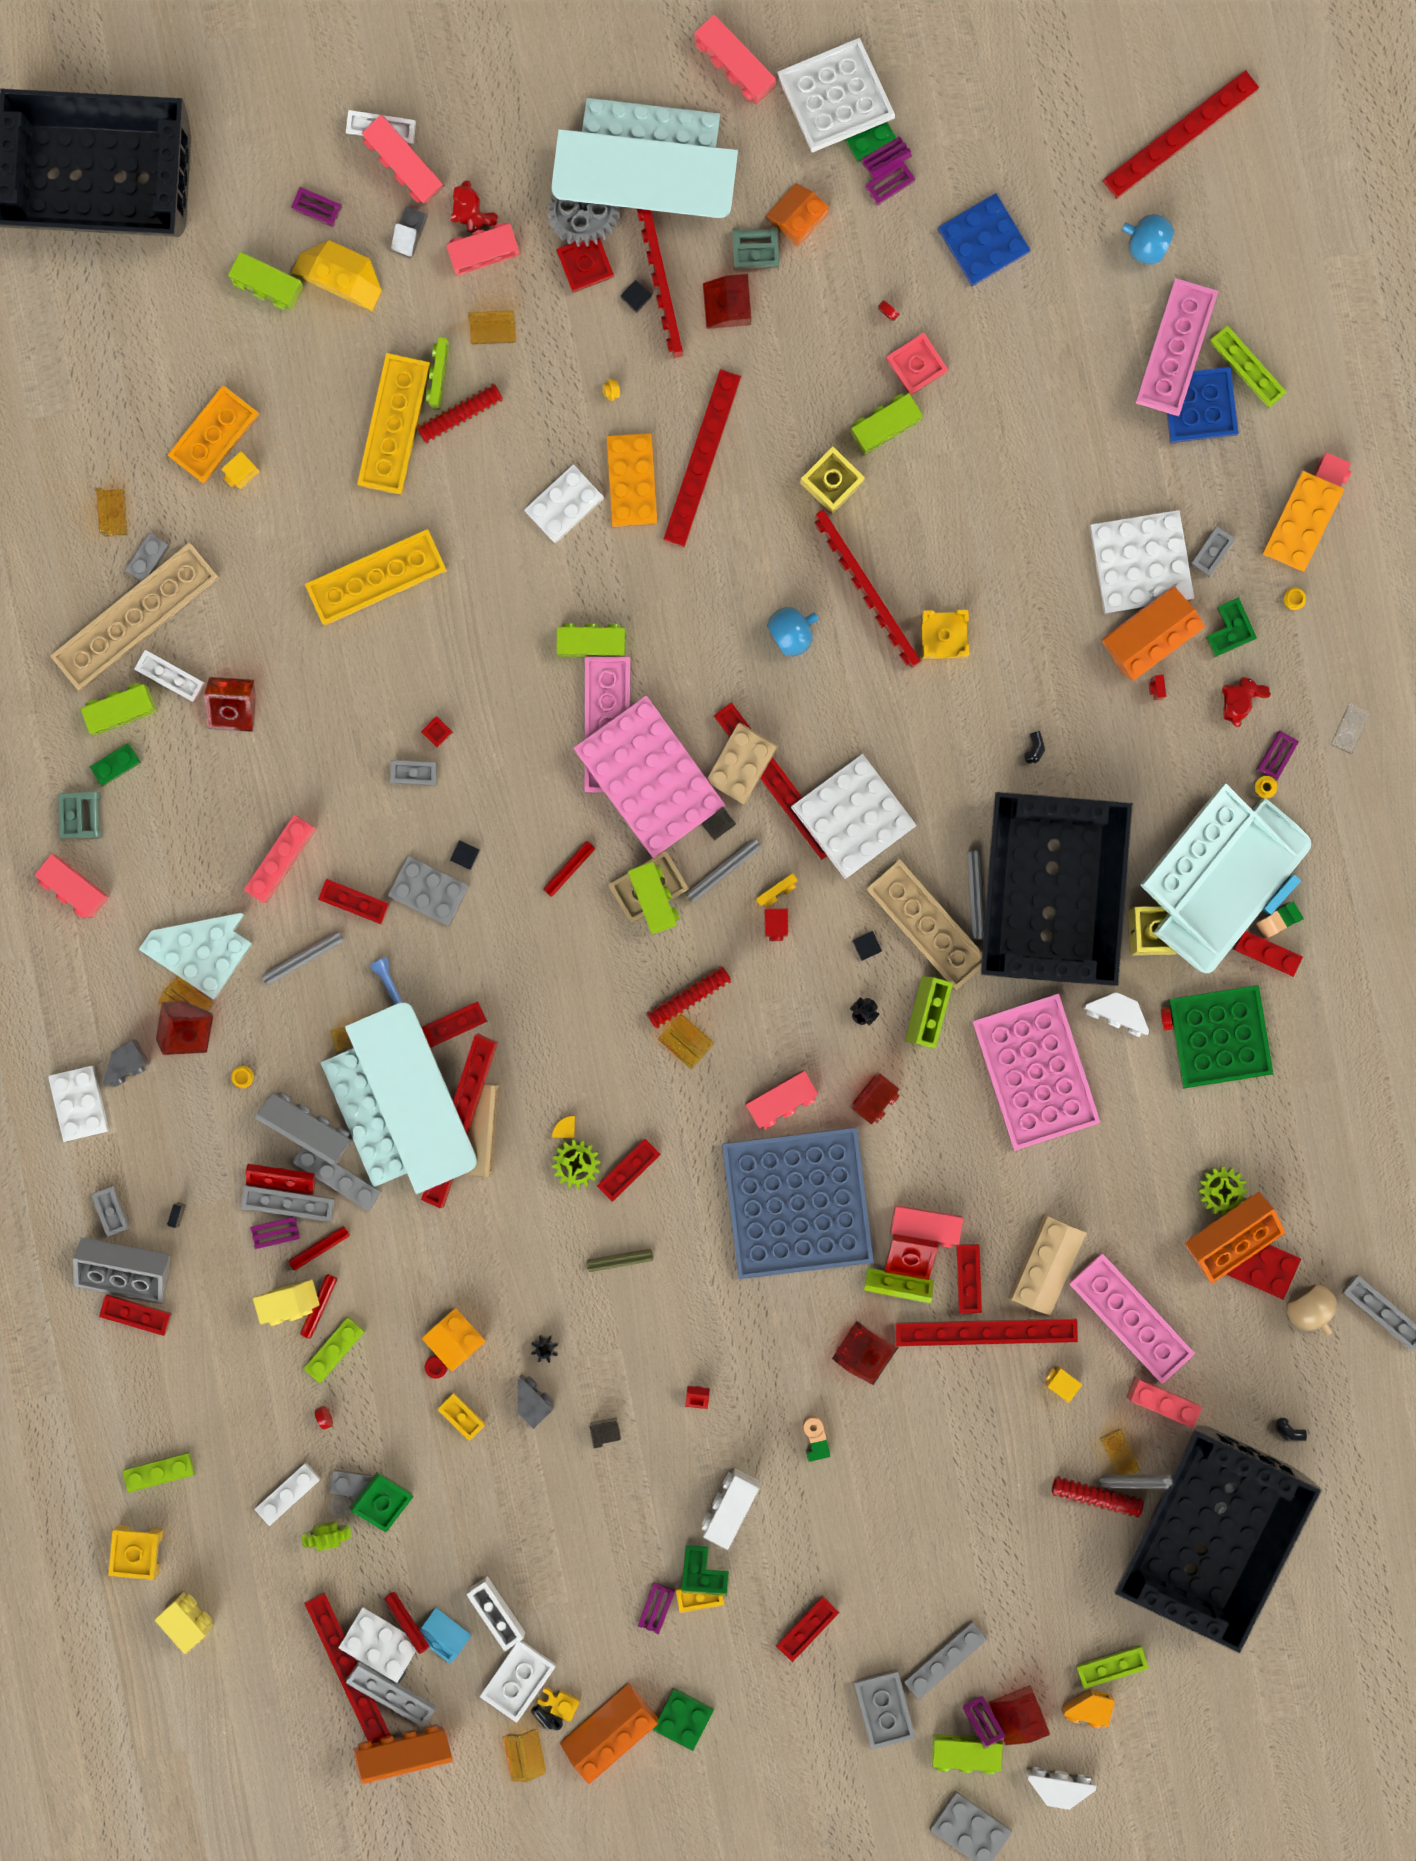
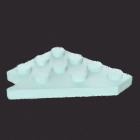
M243 913L152 930L139 950L215 1000L253 943L235 932V929L245 916Z

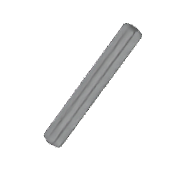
M756 839L751 840L686 893L687 897L692 902L698 900L760 850L761 845Z
M972 850L968 851L972 938L978 940L984 937L980 851Z
M338 931L334 932L262 974L264 982L270 985L344 941L342 935Z
M1103 1475L1099 1479L1103 1488L1168 1489L1173 1482L1169 1475Z

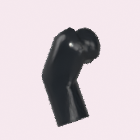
M1040 731L1029 734L1033 746L1030 752H1026L1024 755V759L1028 764L1039 762L1045 752Z
M1279 1418L1276 1421V1430L1283 1439L1287 1441L1307 1440L1305 1429H1293L1289 1425L1287 1418Z
M539 1704L531 1709V1713L543 1728L556 1731L562 1728V1718L546 1713Z

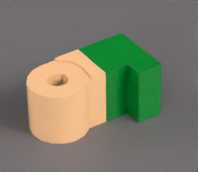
M1294 901L1279 907L1271 915H1266V917L1256 922V925L1266 939L1304 918Z
M816 1416L807 1417L804 1420L803 1429L810 1439L812 1448L806 1450L808 1462L831 1457L821 1419Z

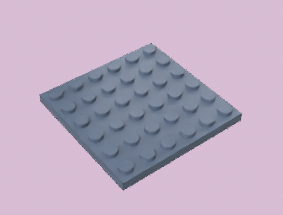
M857 1127L722 1144L739 1279L874 1263Z

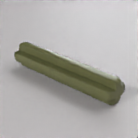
M651 1249L589 1259L587 1260V1269L589 1272L651 1262L653 1261V1252Z

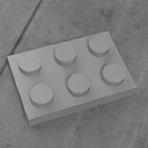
M408 856L388 896L450 926L469 885Z
M898 1670L854 1681L872 1750L915 1739Z
M957 1791L954 1792L930 1827V1831L973 1861H993L1012 1834L1010 1828Z

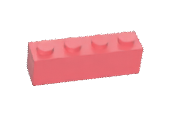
M715 15L709 18L695 32L696 47L702 53L706 52L711 57L710 61L717 69L722 68L726 73L725 76L728 81L733 85L737 84L742 89V95L748 101L752 100L757 105L776 87V78Z
M380 115L361 133L365 137L363 140L364 144L371 151L375 149L381 155L378 159L387 169L391 166L396 172L394 175L395 179L402 186L405 183L411 189L409 194L417 203L422 201V203L427 204L445 187L441 180L384 116Z
M293 815L244 891L262 903H268L317 828L299 816Z

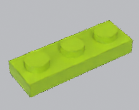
M438 337L437 344H433L432 357H435V364L430 367L429 379H432V387L427 389L426 401L429 402L431 409L438 410L441 409L449 350L448 339Z
M867 1267L864 1291L931 1303L934 1280L886 1273L883 1270Z
M348 1316L303 1370L321 1384L364 1334L365 1330Z
M190 1452L122 1471L128 1493L195 1475Z
M1141 1645L1076 1665L1084 1689L1149 1669Z

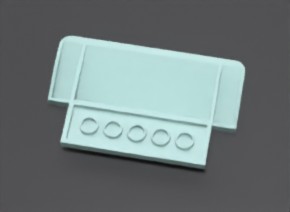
M587 98L582 132L558 129L551 187L552 194L560 200L724 218L731 212L738 150L716 148L720 113Z
M1226 783L1221 784L1140 884L1168 912V915L1153 933L1199 972L1210 973L1214 971L1311 848L1309 836L1266 798H1261L1255 807L1251 809Z
M401 1002L345 1026L354 1048L321 1062V1065L373 1187L408 1174L415 1193L418 1194L475 1169L477 1157L413 1007L406 1002Z

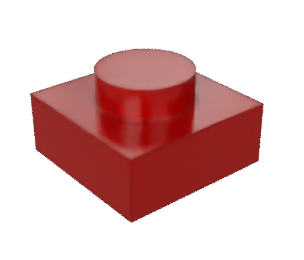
M1164 674L1153 676L1148 684L1150 695H1153L1154 700L1166 698Z
M436 716L421 733L439 748L453 731Z
M687 1386L685 1407L708 1409L710 1388Z

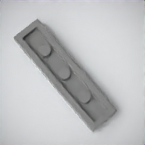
M302 1147L293 1161L295 1165L306 1172L315 1173L317 1179L367 1211L371 1210L382 1192L340 1164L332 1165Z
M245 1185L241 1208L331 1222L335 1199Z
M1355 1275L1342 1293L1408 1349L1414 1351L1416 1349V1324L1360 1276Z
M971 1620L903 1680L904 1683L918 1699H921L980 1647L987 1638Z
M360 1661L346 1678V1683L421 1727L425 1725L435 1711L436 1705Z

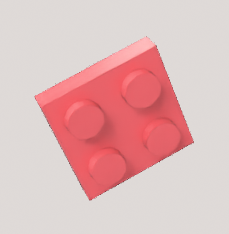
M922 333L886 357L887 362L910 395L918 392L948 372V368L925 333Z

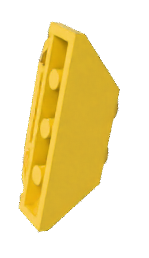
M327 240L300 253L291 272L292 275L372 312L382 293L370 258L331 240Z

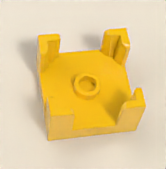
M925 610L921 613L922 659L967 658L970 655L969 644H967L969 610H957L956 612L934 613V610Z
M126 1525L115 1527L112 1530L108 1576L154 1580L159 1575L160 1570L157 1556L158 1546L163 1538V1529L152 1528L150 1531L128 1530L129 1526Z

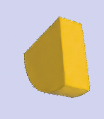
M575 1115L560 1120L553 1130L552 1138H575Z

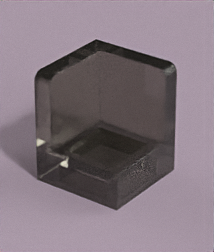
M722 806L715 814L702 822V825L711 838L716 841L735 827L736 823Z
M617 1417L590 1422L589 1427L594 1448L603 1447L604 1443L621 1440Z

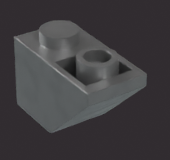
M132 1040L112 1051L103 1081L105 1086L113 1085V1087H117L126 1082V1076L130 1074L137 1076L146 1070L145 1066L150 1063L137 1040Z
M522 1374L518 1379V1414L534 1429L554 1409L552 1405L554 1401L546 1392L542 1394L536 1388L538 1385L530 1376L526 1378Z

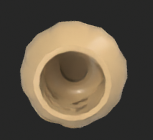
M1313 1284L1298 1292L1287 1302V1314L1290 1322L1297 1329L1312 1331L1320 1327L1325 1336L1333 1333L1327 1322L1333 1318L1337 1311V1301L1330 1289L1319 1284Z

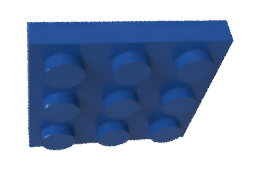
M997 193L938 227L939 233L972 287L1031 251Z
M1231 367L1193 371L1180 415L1176 416L1166 413L1170 443L1237 436L1239 434Z

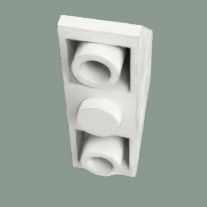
M1113 992L1083 1004L1082 1008L1087 1010L1086 1015L1095 1019H1099L1100 1016L1108 1019L1107 1024L1119 1028L1120 1025L1129 1028L1128 1033L1139 1038L1141 1034L1148 1035L1149 1033L1138 1002L1129 997Z
M1040 1767L1026 1769L1025 1772L1029 1782L1045 1804L1050 1807L1070 1810L1096 1791V1784L1088 1775L1078 1774L1077 1777L1070 1776L1067 1772L1059 1770L1051 1773L1046 1772L1044 1768Z

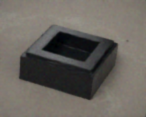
M635 280L620 298L638 313L652 298V295Z
M459 840L450 861L471 870L480 849Z
M873 931L852 940L861 961L882 952Z
M178 1202L172 1206L167 1223L169 1227L177 1228L180 1226L186 1204Z

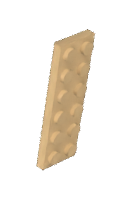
M900 859L866 889L946 981L953 983L952 988L955 991L981 969L982 952Z

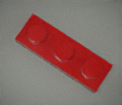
M328 879L325 880L318 898L322 902L381 925L390 906L387 902Z
M1248 931L1242 934L1232 949L1292 977L1295 976L1303 959V956Z
M479 1001L421 1028L429 1047L432 1048L488 1021Z
M645 1138L597 1187L613 1202L661 1154Z
M247 1164L246 1185L313 1195L315 1173Z
M956 1245L958 1313H982L980 1245Z
M106 1294L99 1317L165 1336L172 1313Z
M822 1595L776 1644V1647L793 1663L839 1614V1610Z

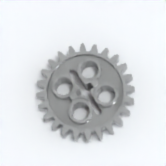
M551 195L553 203L548 204L549 212H547L550 225L554 227L555 235L559 234L561 240L567 238L569 245L574 240L577 247L581 245L582 241H585L587 247H589L591 240L598 244L597 238L600 237L606 240L605 233L613 234L611 226H618L616 219H620L619 211L621 207L560 200ZM567 208H573L570 211H565ZM599 211H603L600 215L596 214ZM580 224H585L583 227H577Z

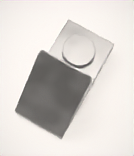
M405 206L400 223L395 224L391 251L410 258L413 257L427 219L426 213Z

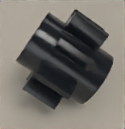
M859 997L850 1008L853 1011V1020L860 1025L867 1023L870 1026L880 1015L876 1012L878 1008L876 1002L870 998L863 1000Z
M539 1335V1342H532L536 1350H533L531 1355L537 1354L539 1357L538 1362L546 1359L550 1363L551 1354L553 1356L558 1355V1352L554 1351V1348L558 1346V1342L553 1343L551 1341L552 1335L548 1339H543V1336ZM544 1344H548V1349L551 1352L546 1351V1353L543 1354L541 1353L542 1348L539 1346H544Z

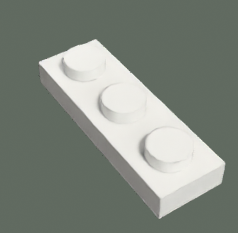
M348 110L346 134L363 136L361 133L380 115ZM382 115L407 143H414L415 120Z
M147 650L143 652L134 668L136 671L194 703L206 684Z
M305 1462L254 1510L270 1526L318 1483L321 1478Z

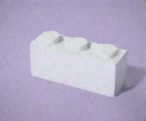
M488 1576L468 1589L467 1597L504 1652L524 1639V1629Z

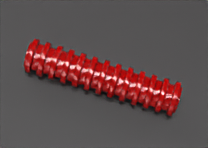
M492 383L490 384L491 387H485L484 391L479 390V394H472V398L467 397L466 401H460L459 405L454 404V408L451 409L449 407L447 412L442 411L440 416L437 414L435 415L436 418H430L429 422L424 421V425H417V430L424 442L429 443V440H434L435 436L438 435L440 437L442 432L447 433L449 428L452 430L454 429L453 426H459L460 422L465 423V419H472V415L475 414L477 416L479 411L484 412L485 408H491L490 405H497V401L502 402L503 397L497 386Z
M720 965L717 971L714 969L712 974H706V978L701 977V981H695V985L692 986L690 984L687 990L684 988L683 992H678L676 997L671 996V1000H665L663 1005L660 1003L659 1007H654L652 1012L648 1011L647 1016L653 1026L657 1029L660 1028L659 1025L666 1024L665 1021L667 1020L671 1021V1017H677L679 1012L682 1014L684 1009H690V1005L694 1006L696 1005L695 1002H701V998L704 997L706 999L709 993L712 995L713 991H718L720 986L725 987V983H731V978L724 967Z
M1060 1476L1054 1479L1052 1485L1053 1496L1059 1495L1060 1498L1066 1497L1067 1500L1072 1498L1074 1502L1079 1500L1081 1504L1086 1502L1089 1506L1093 1504L1094 1507L1100 1506L1101 1509L1107 1508L1108 1511L1113 1509L1115 1513L1120 1511L1123 1515L1128 1513V1516L1134 1515L1135 1518H1139L1143 1511L1144 1501L1142 1498L1136 1499L1135 1496L1130 1498L1128 1494L1123 1496L1120 1492L1116 1494L1113 1490L1109 1492L1108 1489L1102 1490L1101 1487L1095 1488L1094 1485L1089 1487L1087 1483L1082 1485L1079 1481L1074 1483V1480L1068 1481L1067 1478L1061 1479Z

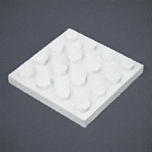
M860 38L777 72V77L812 153L895 119V113Z
M1180 510L1090 525L1104 614L1144 608L1172 586H1175L1187 601L1194 599Z
M863 754L791 806L844 879L848 878L917 826Z

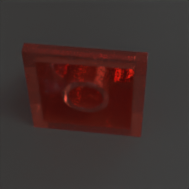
M748 274L726 275L703 283L706 329L751 325Z
M209 677L204 693L208 729L253 732L256 701L254 680Z
M185 1001L162 1002L156 1034V1041L162 1054L207 1053L213 1014Z
M877 1072L849 1107L871 1125L874 1121L878 1124L886 1114L883 1111L888 1104L892 1106L900 1095L897 1092L900 1089L881 1073Z
M856 1321L842 1344L837 1348L832 1359L849 1373L874 1385L898 1347L869 1327Z
M1031 1685L989 1701L993 1715L1006 1736L1003 1739L1005 1745L1027 1744L1051 1735Z

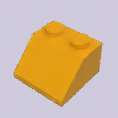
M456 1308L451 1310L421 1338L451 1372L486 1342Z

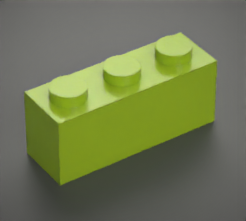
M239 252L228 274L234 287L242 291L245 288L253 291V296L263 301L267 298L273 301L272 304L281 310H285V308L293 310L304 287L300 280L242 252Z
M910 393L905 396L899 394L891 400L892 404L884 408L882 405L872 411L873 415L865 419L862 417L853 423L854 427L851 428L850 433L864 455L922 421L923 414Z
M563 623L562 627H557L558 657H625L626 630L621 628L620 624H608L607 628H598V624H585V627H576L574 623Z
M135 683L128 686V690L122 693L114 691L107 694V698L101 701L94 699L86 702V706L80 708L89 733L96 736L158 712L148 686Z
M650 862L629 870V876L651 934L654 935L678 926L676 921L680 920L676 907L671 908L668 901L672 899L668 886H662L660 880L664 877L660 865L655 866L654 862Z
M921 977L905 1042L936 1049L953 983L935 977Z
M933 1734L931 1763L933 1768L943 1772L950 1771V1769H959L963 1773H972L973 1770H980L984 1774H995V1771L1001 1772L1003 1743L998 1741L996 1744L990 1745L985 1749L977 1736Z

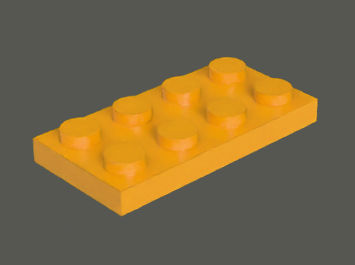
M222 385L167 456L201 483L205 484L260 414Z
M652 433L607 436L612 526L657 524Z
M1302 470L1262 554L1304 572L1345 489Z

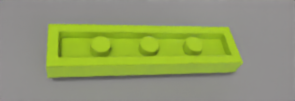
M1228 325L1209 341L1268 409L1287 393Z

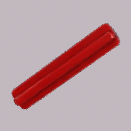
M586 841L543 890L549 896H554L593 853L595 847Z
M342 1226L288 1261L289 1265L294 1271L348 1238L350 1236L348 1229Z
M331 1274L325 1276L317 1294L320 1305L312 1309L313 1313L308 1314L300 1332L301 1336L308 1339L313 1336L337 1282L335 1276Z
M392 1592L385 1597V1602L419 1654L424 1653L430 1647L427 1640L397 1593Z

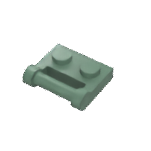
M777 226L758 230L732 228L734 269L779 267ZM771 238V243L740 244V239Z
M100 792L58 793L60 839L102 838V831L99 830L98 800L101 799ZM83 800H89L90 831H84Z

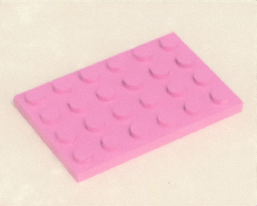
M647 695L573 748L651 858L656 857L726 806Z
M1059 994L972 1021L1014 1151L1101 1123Z

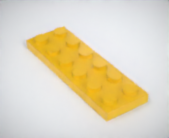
M386 353L357 482L358 486L398 495L403 494L431 367L430 362Z
M426 529L310 581L305 586L323 626H326L446 572L447 569L429 530Z

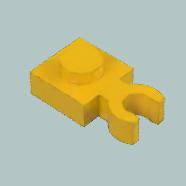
M544 1687L542 1692L548 1694L549 1698L547 1700L539 1698L537 1703L541 1706H552L551 1714L571 1723L581 1699L561 1690L558 1695H554L549 1687Z

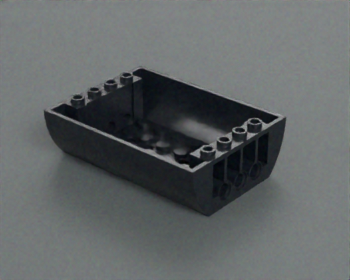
M0 89V227L180 237L186 228L191 152L190 124L183 99ZM51 169L59 170L57 178L50 179L48 177ZM74 170H80L82 175L80 179L72 180L70 177L71 173ZM120 172L126 173L127 176L122 183L115 181V176ZM140 174H148L149 179L145 184L138 183L137 179Z
M995 792L981 975L1118 986L1133 803ZM1052 839L1060 843V849L1057 852H1051L1048 848V842ZM1049 862H1055L1058 865V872L1054 875L1049 874L1046 870ZM1047 906L1052 907L1055 911L1054 917L1050 920L1044 918L1042 913L1043 909ZM1044 929H1049L1053 933V938L1050 942H1045L1041 938V932Z
M1197 1425L1171 1475L1172 1485L1168 1489H1164L1114 1593L1240 1654L1322 1490L1310 1478L1293 1466L1209 1426ZM1229 1482L1237 1484V1489L1233 1493L1225 1491V1486ZM1220 1502L1227 1504V1510L1222 1514L1215 1511L1216 1504ZM1198 1543H1205L1207 1549L1203 1553H1197L1195 1546ZM1188 1563H1195L1197 1569L1193 1573H1187L1185 1566Z

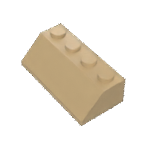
M484 1084L468 1133L469 1141L477 1157V1165L475 1169L465 1174L490 1177L493 1173L499 1084Z
M1045 1214L1009 1298L1019 1304L1051 1316L1086 1232Z

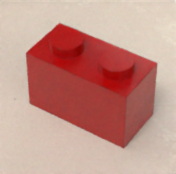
M765 909L764 937H769V941H783V937L788 936V909Z

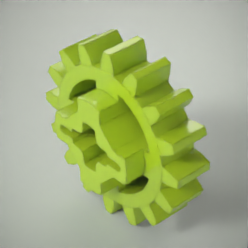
M573 1139L570 1146L567 1142H564L565 1149L563 1150L558 1147L559 1156L553 1155L552 1157L557 1161L556 1164L552 1165V1168H557L558 1170L554 1176L562 1177L559 1182L560 1184L567 1181L568 1188L572 1184H576V1188L580 1189L581 1183L586 1187L589 1186L588 1179L595 1181L596 1178L593 1173L600 1172L596 1165L600 1164L601 1160H595V1157L599 1154L598 1151L592 1153L590 1150L593 1145L585 1147L584 1140H582L580 1145H577L576 1139ZM576 1149L574 1155L570 1157L564 1156L569 1150ZM584 1152L589 1155L591 1164L585 1161L583 1157ZM578 1154H580L579 1163L582 1164V1167H578L573 1174L574 1169L570 1161H574ZM561 1164L567 1167L569 1171L568 1176L563 1172ZM583 1171L588 1172V1175H586L585 1177L581 1179H576L577 1174Z
M1220 1166L1219 1171L1213 1167L1211 1168L1212 1174L1210 1175L1205 1172L1204 1176L1207 1179L1199 1181L1203 1185V1188L1197 1189L1199 1193H1203L1199 1200L1207 1202L1204 1206L1206 1209L1213 1207L1212 1213L1217 1214L1220 1210L1221 1215L1224 1216L1226 1215V1210L1230 1211L1234 1207L1239 1206L1240 1201H1246L1243 1193H1247L1249 1190L1243 1188V1185L1247 1181L1239 1180L1242 1174L1239 1172L1233 1174L1234 1169L1231 1167L1227 1172L1225 1166ZM1228 1176L1234 1180L1237 1186H1232L1229 1183ZM1215 1178H1217V1181L1214 1183V1185L1210 1186L1211 1182ZM1227 1188V1192H1224L1223 1195L1218 1193L1219 1189ZM1209 1195L1217 1198L1218 1205L1213 1203ZM1233 1196H1236V1198L1234 1199V1201L1229 1204V1200H1230Z
M337 1521L314 1525L313 1530L301 1535L302 1545L309 1548L316 1546V1551L340 1547V1542H344L352 1537L350 1526L344 1524L337 1526Z

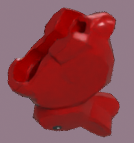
M465 180L461 186L454 187L451 222L467 224V231L470 233L480 230L484 225L494 226L497 224L498 215L496 213L480 212V199L476 191L471 188L470 181Z
M1242 677L1239 684L1232 686L1223 685V718L1231 721L1235 727H1240L1242 720L1248 716L1252 709V698H1269L1271 696L1269 687L1257 685L1255 681L1247 677Z

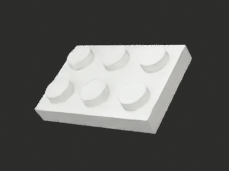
M573 464L526 507L524 511L551 541L556 544L593 510L604 497Z
M94 1065L48 1076L63 1142L109 1131Z
M362 1607L339 1646V1649L398 1683L416 1652L415 1647L404 1631Z
M521 1640L511 1649L480 1694V1698L517 1723L555 1669L556 1664Z

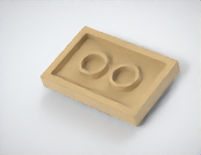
M738 723L707 778L708 782L743 805L746 804L778 745L742 723Z
M667 851L642 864L654 862L655 866L660 865L664 875L660 879L662 886H668L672 899L689 890ZM629 873L608 884L631 924L644 917Z

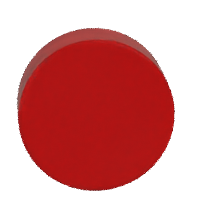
M884 300L877 306L878 310L892 321H895L900 315L896 309Z
M1170 1007L1161 1008L1163 1030H1173Z
M437 1355L428 1358L424 1366L426 1374L433 1379L443 1377L447 1371L446 1365Z
M325 1406L315 1409V1418L318 1425L323 1430L332 1427L333 1419L329 1410Z

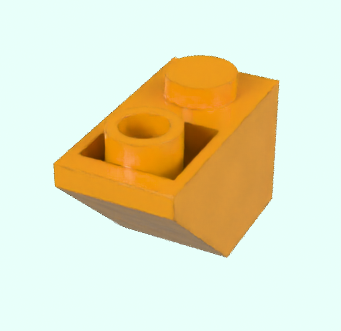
M1089 1689L1062 1705L1061 1711L1066 1716V1719L1071 1722L1079 1723L1082 1720L1095 1728L1109 1727L1115 1700L1111 1694Z

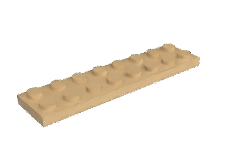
M189 542L50 655V657L75 688L81 692L217 581L219 577Z

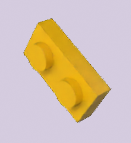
M792 873L755 900L760 907L765 904L768 908L778 901L776 898L778 894L784 892L786 895L795 889L796 885L794 883L798 879Z
M454 1392L437 1409L468 1441L486 1425Z
M682 1587L676 1588L679 1613L724 1605V1598L721 1595L683 1593L681 1591Z

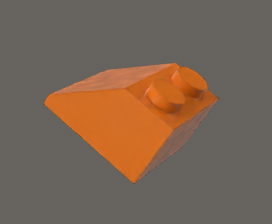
M795 183L765 217L799 247L828 216L830 207L813 191Z

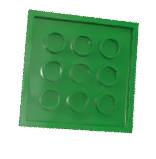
M1259 985L1168 999L1182 1087L1184 1089L1273 1075Z

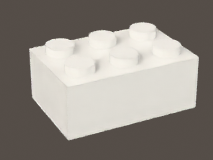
M734 1468L732 1473L728 1472L722 1483L724 1484L722 1487L723 1491L722 1493L717 1492L712 1502L713 1511L712 1513L707 1512L702 1522L703 1537L727 1550L759 1490L758 1479Z

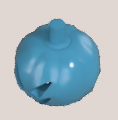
M1157 214L1143 217L1136 227L1126 222L1122 227V231L1131 235L1129 251L1132 257L1138 262L1145 264L1159 263L1164 257L1174 235V228L1171 222Z
M784 607L778 609L770 616L767 627L782 653L786 656L794 657L803 654L810 648L813 641L810 625L819 619L815 612L804 617L797 609Z

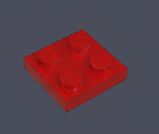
M600 237L597 238L598 244L591 240L589 247L586 246L585 241H582L579 247H577L576 242H573L570 245L568 244L556 249L572 293L614 277Z
M893 1234L884 1272L929 1280L938 1250V1242Z

